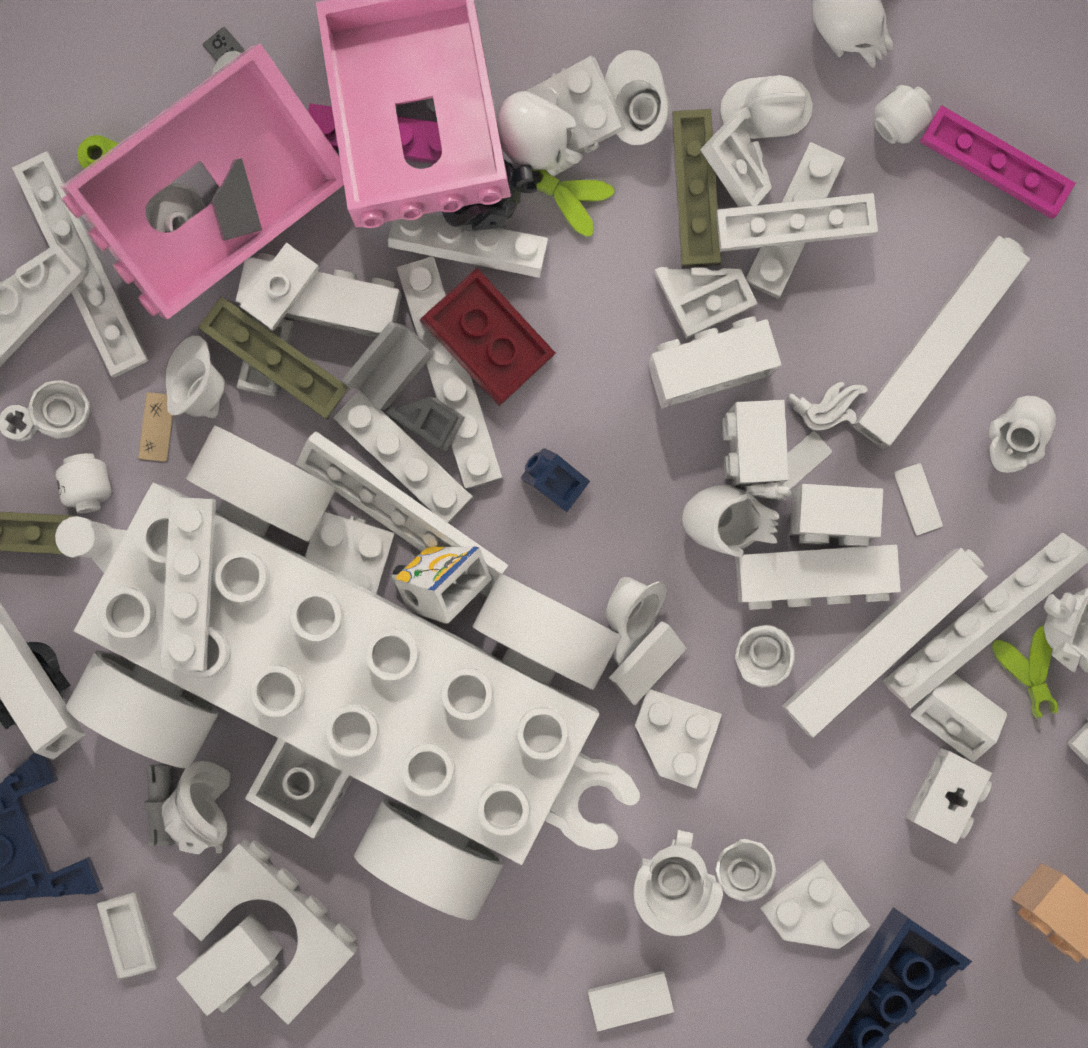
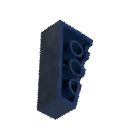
M893 907L806 1040L813 1048H881L890 1040L889 1035L903 1022L907 1024L917 1014L915 1010L932 994L934 996L939 994L947 986L945 982L958 970L963 971L973 961Z

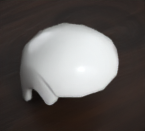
M63 380L45 382L33 392L28 409L31 421L36 429L44 435L60 439L72 437L84 428L89 419L90 402L78 385L70 384Z
M763 625L751 628L740 637L736 648L735 660L742 678L747 682L761 688L777 686L789 676L794 667L795 650L789 636L783 630L774 626Z
M740 839L726 847L719 855L715 867L717 882L720 883L722 890L730 898L743 902L754 901L766 895L772 888L777 873L773 855L762 843L748 839Z

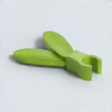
M532 170L533 172L540 173L542 176V181L536 184L537 190L551 197L553 195L562 214L577 233L585 237L592 236L594 231L593 221L580 201H604L614 194V187L599 180H570L559 183L560 180L548 174L546 170Z
M1044 626L1037 628L1032 635L1028 660L1010 643L1002 640L993 641L992 650L995 658L1016 679L1029 687L1027 689L1031 698V712L1037 719L1042 718L1043 714L1039 711V704L1043 700L1050 705L1051 713H1058V703L1052 698L1047 683H1044L1047 678L1052 648L1046 640Z

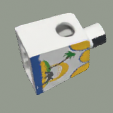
M476 546L429 547L424 549L408 565L396 566L392 573V582L398 588L405 607L410 612L443 623H449L492 580L480 547Z

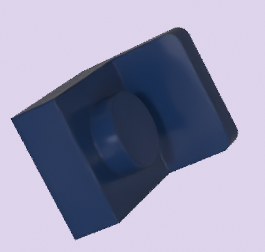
M545 448L529 458L525 465V472L521 476L524 482L537 489L565 512L569 511L590 483L585 476L558 454Z

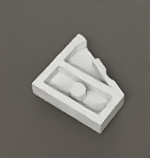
M747 106L736 111L700 149L738 207L757 206L772 189L767 170L762 162L763 155L759 141L752 143L750 141L745 121L752 117Z
M659 267L654 271L686 339L756 307L758 304L741 269L722 268L721 270H709L708 268H691L689 270Z

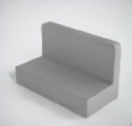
M391 321L348 371L342 382L347 387L359 389L376 407L386 411L435 352L409 327Z

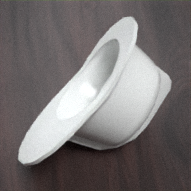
M627 50L617 55L610 63L605 81L626 129L616 133L617 136L630 145H645L653 141L663 131L670 117L671 104L665 91L663 76L658 63L643 51Z
M776 75L749 78L735 83L726 91L721 101L720 114L725 124L736 111L747 106L752 117L745 121L750 139L782 137L796 134L806 127L812 116L813 103L810 93L805 86L792 77Z
M190 336L175 348L166 368L167 411L173 416L185 413L193 417L207 416L215 418L219 413V402L224 392L225 380L210 362L209 348L206 340L201 336Z
M622 577L609 599L605 614L610 628L621 635L614 650V657L618 666L652 632L657 615L666 598L667 589L664 583L658 581L647 586L630 577Z

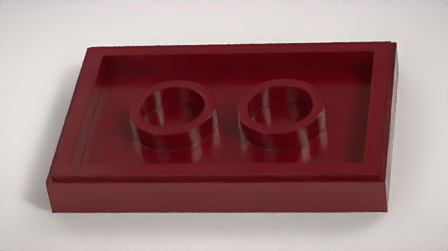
M478 268L473 270L419 320L498 406H501L556 354Z

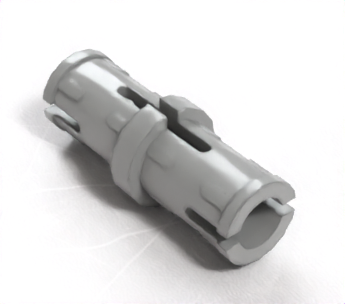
M167 764L146 766L148 801L144 803L145 810H148L149 846H155L156 844L157 846L175 844V841L164 831L165 826L162 816V805L172 794V766Z

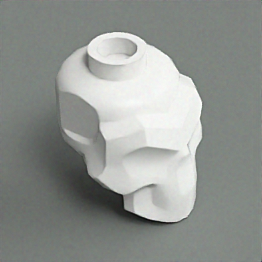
M1037 396L1019 397L1011 404L1005 414L1000 415L990 423L989 437L992 440L990 444V457L993 466L998 471L1005 473L1016 472L1027 467V464L1036 463L1044 457L1045 445L1049 442L1056 425V414L1053 407L1046 400Z

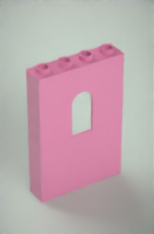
M325 0L316 2L347 207L355 227L375 228L388 221L398 219L415 220L422 217L423 214L438 211L455 212L463 206L477 203L489 205L499 202L502 198L511 197L475 0ZM433 98L442 154L433 166L417 169L410 166L404 159L395 105Z
M260 43L249 47L63 184L61 189L66 194L62 201L68 210L77 219L83 216L92 229L87 233L102 252L108 248L117 262L113 264V267L119 276L127 284L133 281L142 292L138 299L152 317L158 313L160 317L168 320L341 188L344 182L339 155ZM242 158L262 227L261 231L225 241L222 240L212 204H209L172 232L157 231L149 224L146 218V206L149 200L198 162L203 164L220 188L231 168L230 165L233 160Z

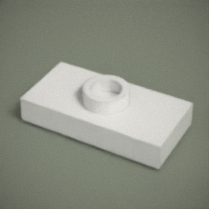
M286 242L240 307L274 331L320 267Z

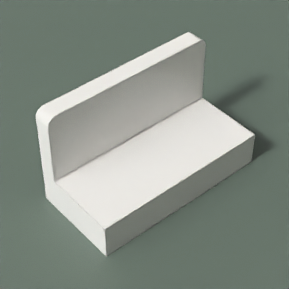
M953 673L914 706L910 716L974 763L997 743L1007 713Z

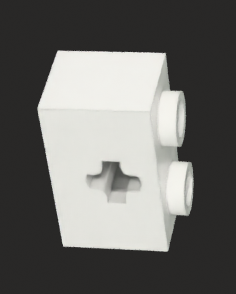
M941 748L906 818L957 844L959 838L963 839L967 836L973 825L974 818L971 817V814L977 802L982 803L990 792L992 783L989 779L992 773L951 751ZM948 791L953 792L959 797L956 804L945 798Z

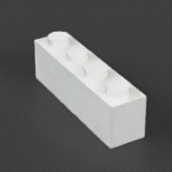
M258 253L257 258L249 257L245 260L235 301L239 306L276 256ZM334 270L333 275L317 271L284 318L377 338L389 322H397L402 295L399 289L394 288L395 283L385 279L372 278L371 283L356 280V274L344 270Z
M897 545L746 554L743 557L735 556L738 603L748 602L749 610L772 608V600H787L788 607L812 606L811 598L826 597L827 605L851 603L850 595L863 594L866 595V602L890 601L889 593L901 592Z

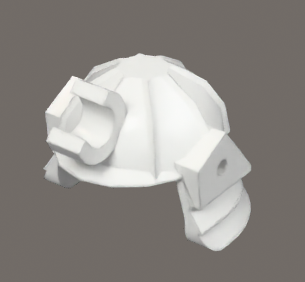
M1088 588L1075 595L1064 593L1061 600L1057 599L1054 594H1050L1044 605V609L1048 613L1044 624L1046 640L1053 649L1052 656L1074 673L1078 664L1085 673H1088Z
M197 761L190 768H186L178 782L177 789L174 790L162 805L164 831L176 842L180 851L199 855L204 849L215 847L216 853H222L224 839L227 836V822L221 809L214 801L229 787L231 775L228 770L215 763Z
M677 830L676 840H672L671 846L660 850L651 860L641 859L633 892L636 909L643 921L655 931L669 936L690 935L706 927L716 916L723 898L722 887L720 883L716 882L715 875L707 873L705 862L697 851L691 849L693 833Z

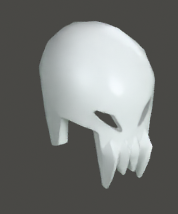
M812 0L813 20L819 32L838 58L844 54L843 51L859 52L872 68H875L876 58L882 60V53L887 55V50H893V41L888 33L886 14L881 0Z
M518 91L502 103L497 119L502 149L518 166L531 165L532 170H547L552 176H555L572 167L583 158L581 153L566 148V130H573L576 127L573 116L546 99L527 91Z
M718 485L696 493L683 508L682 523L686 533L699 545L736 557H743L742 549L754 541L777 543V539L772 533L778 532L774 526L778 525V522L775 520L779 519V514L775 510L762 505L751 494L733 485Z

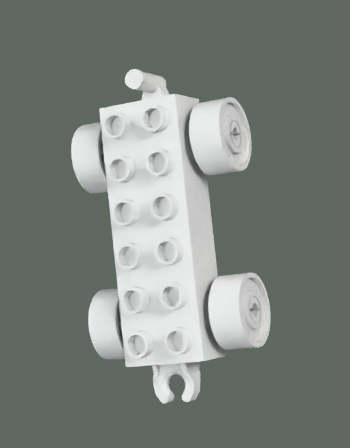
M216 425L211 430L186 478L195 485L223 499L218 511H215L206 671L160 669L170 497H190L172 488L152 482L127 530L113 529L109 525L93 522L79 516L69 517L58 526L55 538L59 550L72 558H77V556L92 558L104 573L74 632L118 655L104 651H95L66 705L67 711L73 717L102 736L161 763L179 768H190L219 714L218 709L214 705L400 801L382 800L354 854V858L374 876L400 892L434 909L466 920H475L478 917L505 864L503 859L492 850L522 865L544 821L560 828L563 834L578 846L599 850L612 848L617 844L618 835L613 827L605 823L595 824L588 822L582 817L578 810L580 795L587 788L600 785L613 792L615 798L623 804L635 805L640 799V793L631 776L617 764L602 759H591L580 752L599 716V712L596 708L550 685L557 672L594 690L621 638V635L500 573L472 627L507 646L508 649L503 659L482 650L265 537L270 524L309 542L337 488Z

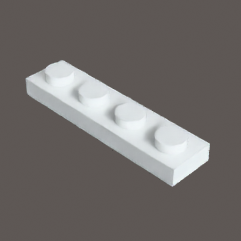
M810 142L781 203L827 198L845 158ZM805 243L760 247L746 277L748 285L779 299Z
M874 193L719 209L716 211L720 252L873 236L878 233Z
M423 214L422 217L415 220H393L388 237V247L538 278L541 275L548 238L502 228L473 231L471 224L454 227L449 225L444 217L433 214Z
M360 390L333 417L423 504L447 523L473 498L467 490Z
M170 497L160 669L207 670L216 500Z

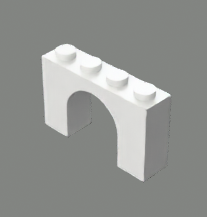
M245 838L176 909L173 915L202 941L234 907L243 902L256 899L268 900L285 909L293 919L297 929V950L293 960L260 995V998L289 1025L355 954L359 946L354 943L356 936L347 926L341 922L336 925L325 915L328 910L320 900L313 895L307 898L297 888L299 882L285 868L278 870L268 860L271 856L260 843L254 840L250 843Z

